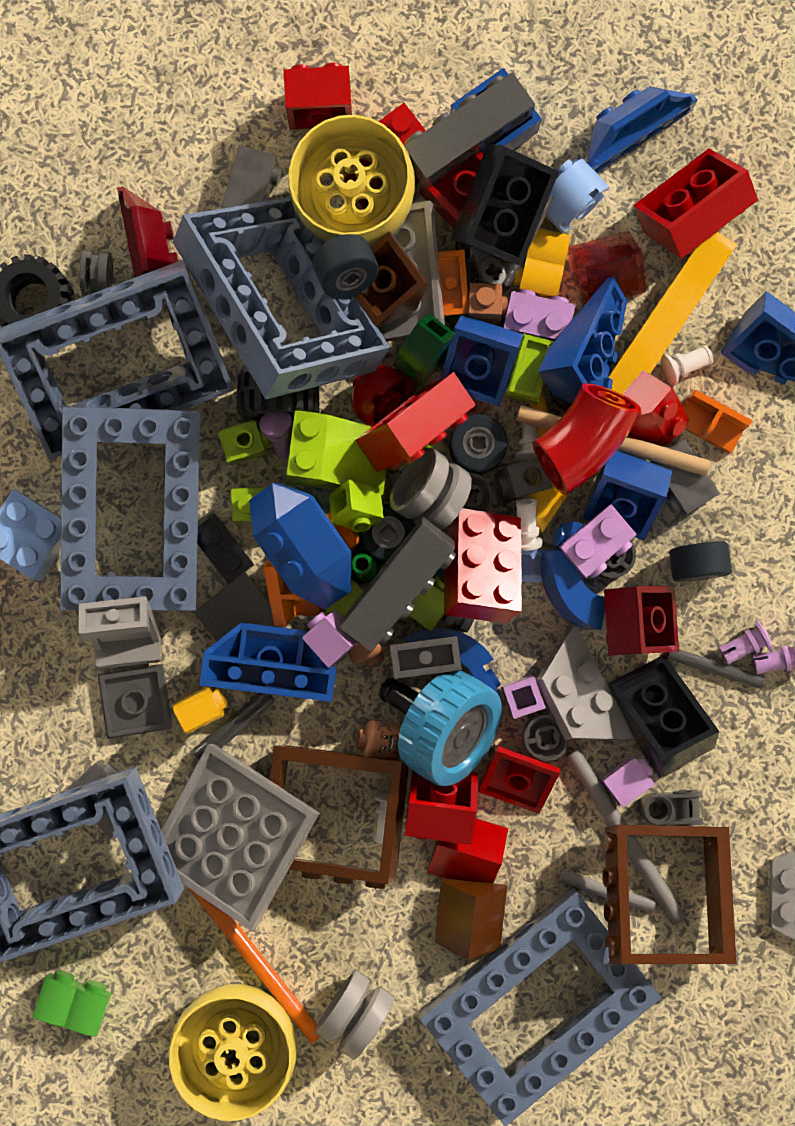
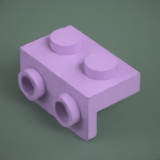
M521 289L518 292L512 291L504 328L521 334L527 333L555 341L572 321L576 304L569 303L568 299L560 296H551L550 299L539 297L536 292Z
M609 504L561 544L559 549L579 571L580 577L587 578L590 575L591 578H594L607 568L605 561L615 554L619 557L633 545L630 540L637 534L613 505Z

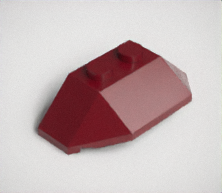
M117 187L134 278L178 262V253L172 252L170 241L175 237L171 220L165 221L160 210L125 187Z

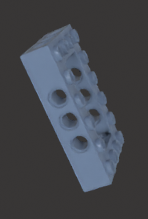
M291 197L182 216L173 239V244L265 399L357 377L377 370L390 347L355 296L334 298L328 296L322 289L313 270L312 260L316 251L324 242L317 238L302 223L295 212ZM271 252L322 336L313 339L304 337L300 342L283 345L286 339L284 327L282 324L278 325L267 306L268 301L266 298L261 297L251 280V273L246 272L238 258Z
M183 260L0 328V356L49 460L62 455V406L67 405L44 355L49 356L59 353L60 348L81 340L86 343L91 341L90 337L113 328L118 331L122 329V325L147 316V319L155 317L162 310V303L166 304L173 329L177 331L186 361H189L71 406L183 410L234 391L230 375Z
M62 406L60 610H79V604L146 596L151 610L196 611L200 411ZM97 442L165 444L162 455V462L165 467L164 488H162L164 521H161L164 538L163 553H161L163 576H149L147 572H141V576H117L114 572H108L107 575H95Z
M136 766L0 814L1 857L6 851L23 845L28 848L37 840L55 834L57 837L62 836L67 830L86 823L88 826L94 825L108 812L114 827L112 834L114 839L118 838L127 860L125 863L126 869L131 870V873L20 910L0 861V962L177 902L184 890V886Z
M573 887L420 1011L422 1023L504 1126L510 1124L662 998L635 964H609V948L605 947L608 930ZM573 940L613 991L605 990L597 994L592 1004L577 1016L573 1014L569 1017L570 1022L552 1037L546 1036L543 1039L544 1043L526 1058L522 1056L518 1059L513 1067V1076L509 1077L501 1066L498 1056L495 1053L492 1055L481 1041L478 1031L475 1027L471 1029L469 1024Z

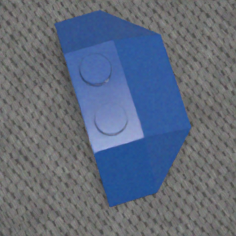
M652 86L647 87L641 92L638 89L632 91L622 100L623 104L615 109L610 106L597 115L586 163L598 173L690 113L698 99L692 94Z
M275 481L249 500L253 537L292 593L326 609L351 592V551L313 495L283 486V484Z
M241 622L203 652L199 685L332 702L336 668L334 665L328 668L303 640L302 637L308 633L306 630Z

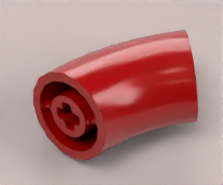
M582 384L576 398L564 415L547 432L532 442L533 450L542 469L561 494L564 496L568 495L604 466L631 431L641 412V407L630 398L609 388L596 384Z

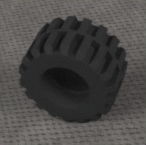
M24 254V260L14 256L11 258V264L7 265L5 262L0 264L2 269L0 272L1 327L75 300L72 297L74 295L73 288L68 283L67 278L52 262L49 263L43 257L38 256L35 259L31 254ZM30 284L45 285L47 288V300L44 306L36 313L30 315L18 314L15 307L18 293Z
M247 368L237 372V413L252 420H260L266 413H288L293 421L295 410L319 413V386L265 399Z

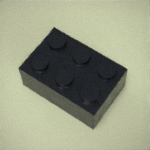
M487 144L451 239L507 263L522 266L559 171L503 145Z

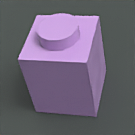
M336 610L327 616L322 612L307 624L311 630L302 637L328 668L359 643L340 629L342 616Z
M533 675L501 685L511 716L514 719L545 708Z
M629 756L600 778L602 784L622 808L655 785L650 778L654 773L643 758L637 761L633 756Z

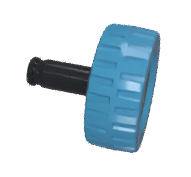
M450 671L437 676L420 693L404 683H399V680L394 679V677L386 679L379 689V697L382 701L388 702L390 706L406 715L398 739V751L402 761L417 774L435 785L450 786L468 776L485 757L498 732L502 716V704L499 695L494 689L463 671Z

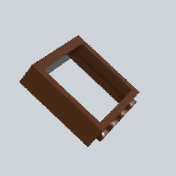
M274 745L270 781L284 790L288 761L390 774L380 871L295 858L287 874H290V870L301 871V877L308 879H321L322 875L334 876L333 882L342 884H353V879L366 881V887L385 889V884L395 882L397 878L409 767L399 759H380L378 757H364V755L290 745Z
M613 825L605 827V843H602L601 847L606 856V867L603 869L602 880L604 886L607 887L604 918L608 922V937L605 940V947L609 948V964H737L729 827ZM627 837L703 838L709 954H631Z

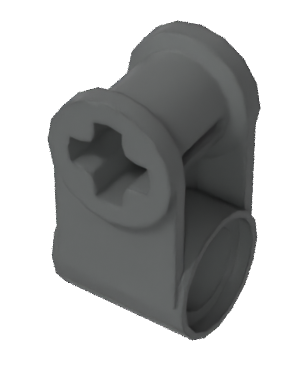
M455 241V250L464 249L468 290L470 283L502 284L504 282L506 273L502 260Z
M701 790L648 793L638 803V811L641 817L655 825L697 826L704 824L703 819L700 818L699 798L702 797ZM659 800L662 804V811L657 817H651L649 806L652 802Z

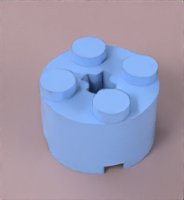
M576 158L572 162L567 160L558 168V178L550 194L555 198L546 217L562 234L572 229L569 223L574 218L582 220L605 196L602 192L609 191L610 189L606 182L584 159L578 160Z

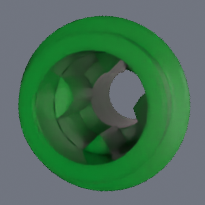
M365 550L353 553L351 555V578L361 583L371 581L378 573V561L366 553ZM359 559L368 561L369 565L366 570L360 571L356 568Z

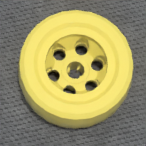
M343 115L325 120L310 129L300 140L292 155L288 173L290 197L295 212L302 223L320 240L327 242L337 236L355 234L363 237L371 247L386 233L391 232L393 235L404 223L411 209L415 192L414 169L408 151L400 139L384 124L372 118L359 115ZM360 159H365L372 164L369 167H363ZM348 174H355L356 178H358L355 182L353 180H349L347 183L343 182L345 180L344 177ZM327 175H331L333 182L328 186L322 185L324 178ZM375 178H379L383 185L380 189L375 190L370 187V182ZM334 197H341L344 200L340 208L331 206V201ZM359 199H366L369 202L365 210L356 208L355 205Z
M246 984L223 985L197 997L181 1014L174 1027L169 1045V1067L173 1083L181 1097L196 1111L221 1121H239L253 1117L270 1107L282 1095L288 1085L297 1059V1039L292 1021L285 1009L272 995L260 988ZM233 1021L236 1025V1030L232 1033L226 1032L223 1028L224 1022ZM254 1030L258 1032L260 1038L257 1042H250L246 1034ZM205 1037H213L216 1041V1046L211 1049L207 1048L204 1043ZM230 1049L235 1050L238 1060H228L224 1055V1051L228 1054ZM259 1056L262 1058L263 1064L253 1067L250 1064V1058ZM214 1062L219 1072H215L208 1063ZM237 1073H240L243 1077L230 1078V1075H236Z

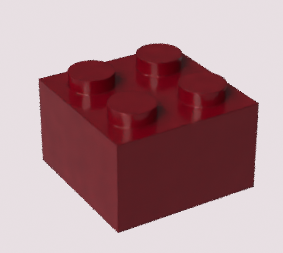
M634 586L604 589L605 600L603 607L606 614L608 656L679 652L675 586Z

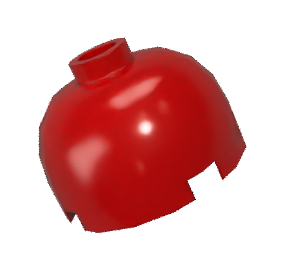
M379 365L375 372L360 375L354 379L351 393L352 409L365 425L372 427L397 408L403 400L406 401L412 396L414 382L393 366Z

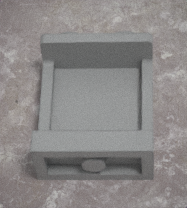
M146 596L79 604V635L82 640H91L95 649V665L97 669L158 663L161 661V633Z

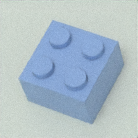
M13 489L0 508V560L32 580L41 582L61 551V517L23 493Z

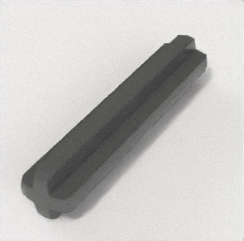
M258 693L194 748L193 753L196 758L200 760L208 744H215L222 749L275 702L274 697L271 694Z

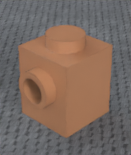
M470 283L468 317L500 326L501 316H506L508 310V297L502 296V284Z

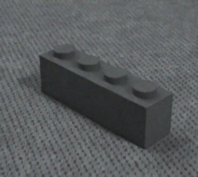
M513 72L504 78L501 75L494 78L486 86L487 90L478 96L475 94L468 96L460 103L459 109L450 115L448 112L443 113L433 121L431 128L423 133L417 131L405 141L406 145L404 147L408 151L414 173L425 188L486 148L487 144H492L533 115L535 103Z
M422 517L342 617L340 629L371 652L378 644L384 646L394 632L392 626L398 619L404 621L413 610L414 604H412V601L419 593L424 596L435 582V579L432 577L440 567L445 570L456 556V553L453 552L455 541Z

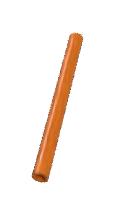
M188 888L278 1003L285 1009L286 1013L308 1041L312 1044L320 1037L314 1033L317 1023L237 922Z

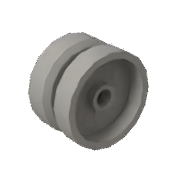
M425 448L423 449L425 453L420 458L410 464L407 463L399 473L390 493L389 504L391 509L401 516L413 519L415 525L424 517L442 531L453 522L465 505L471 490L472 478L469 472L457 464L449 463L447 458L435 449Z
M356 969L342 984L322 1015L314 1032L329 1043L337 1039L346 1028L340 1040L339 1051L352 1060L358 1058L377 1034L394 1001V995L381 986L372 990L363 1001L369 989L370 979Z

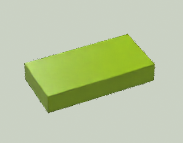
M523 333L506 393L507 397L538 404L544 384L538 370L548 349L555 341Z

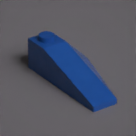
M614 276L608 277L550 346L538 370L542 380L547 384L552 394L567 402L572 403L582 384H596L612 389L613 380L608 378L610 364H614L617 361L618 353L614 351L615 336L622 333L627 299Z
M766 291L743 314L722 348L721 354L746 372L757 375L758 370L776 375L775 382L784 385L787 379L795 382V312Z

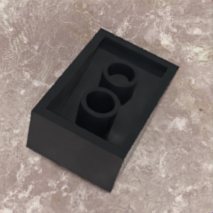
M665 655L609 682L608 686L641 752L659 778L715 749L720 731Z

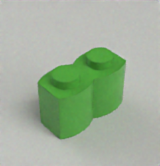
M58 970L55 971V974L49 973L44 979L32 1017L45 1023L96 1037L101 1030L112 992L106 991V985L97 981L88 980L86 984L75 981V976L65 971Z

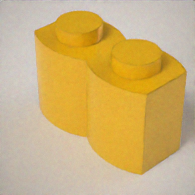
M539 228L526 254L524 267L520 266L515 275L513 284L519 286L518 291L521 289L536 292L537 296L548 299L551 296H558L571 235Z
M204 686L178 699L176 704L173 705V711L184 732L188 735L224 717L229 701L223 688Z

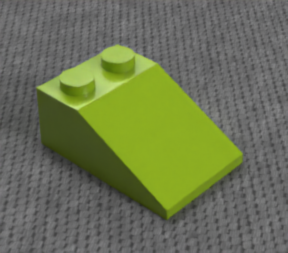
M295 410L285 484L335 490L347 480H352L379 488L383 497L386 469L377 472L355 441V439L370 429L371 426L328 414Z

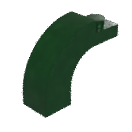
M429 313L415 325L399 350L393 366L419 387L423 386L431 375L445 362L448 352L445 349L456 333Z

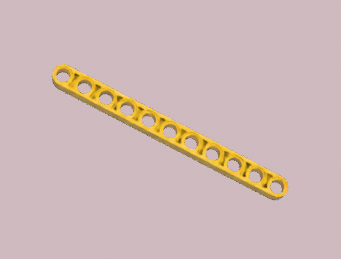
M717 232L695 248L648 317V320L631 342L629 348H627L612 373L608 376V378L613 380L611 390L623 394L643 370L649 374L652 372L737 244ZM552 483L551 489L530 494L526 497L537 501L536 526L539 527V532L541 533L548 526L568 496H564L558 490H554Z

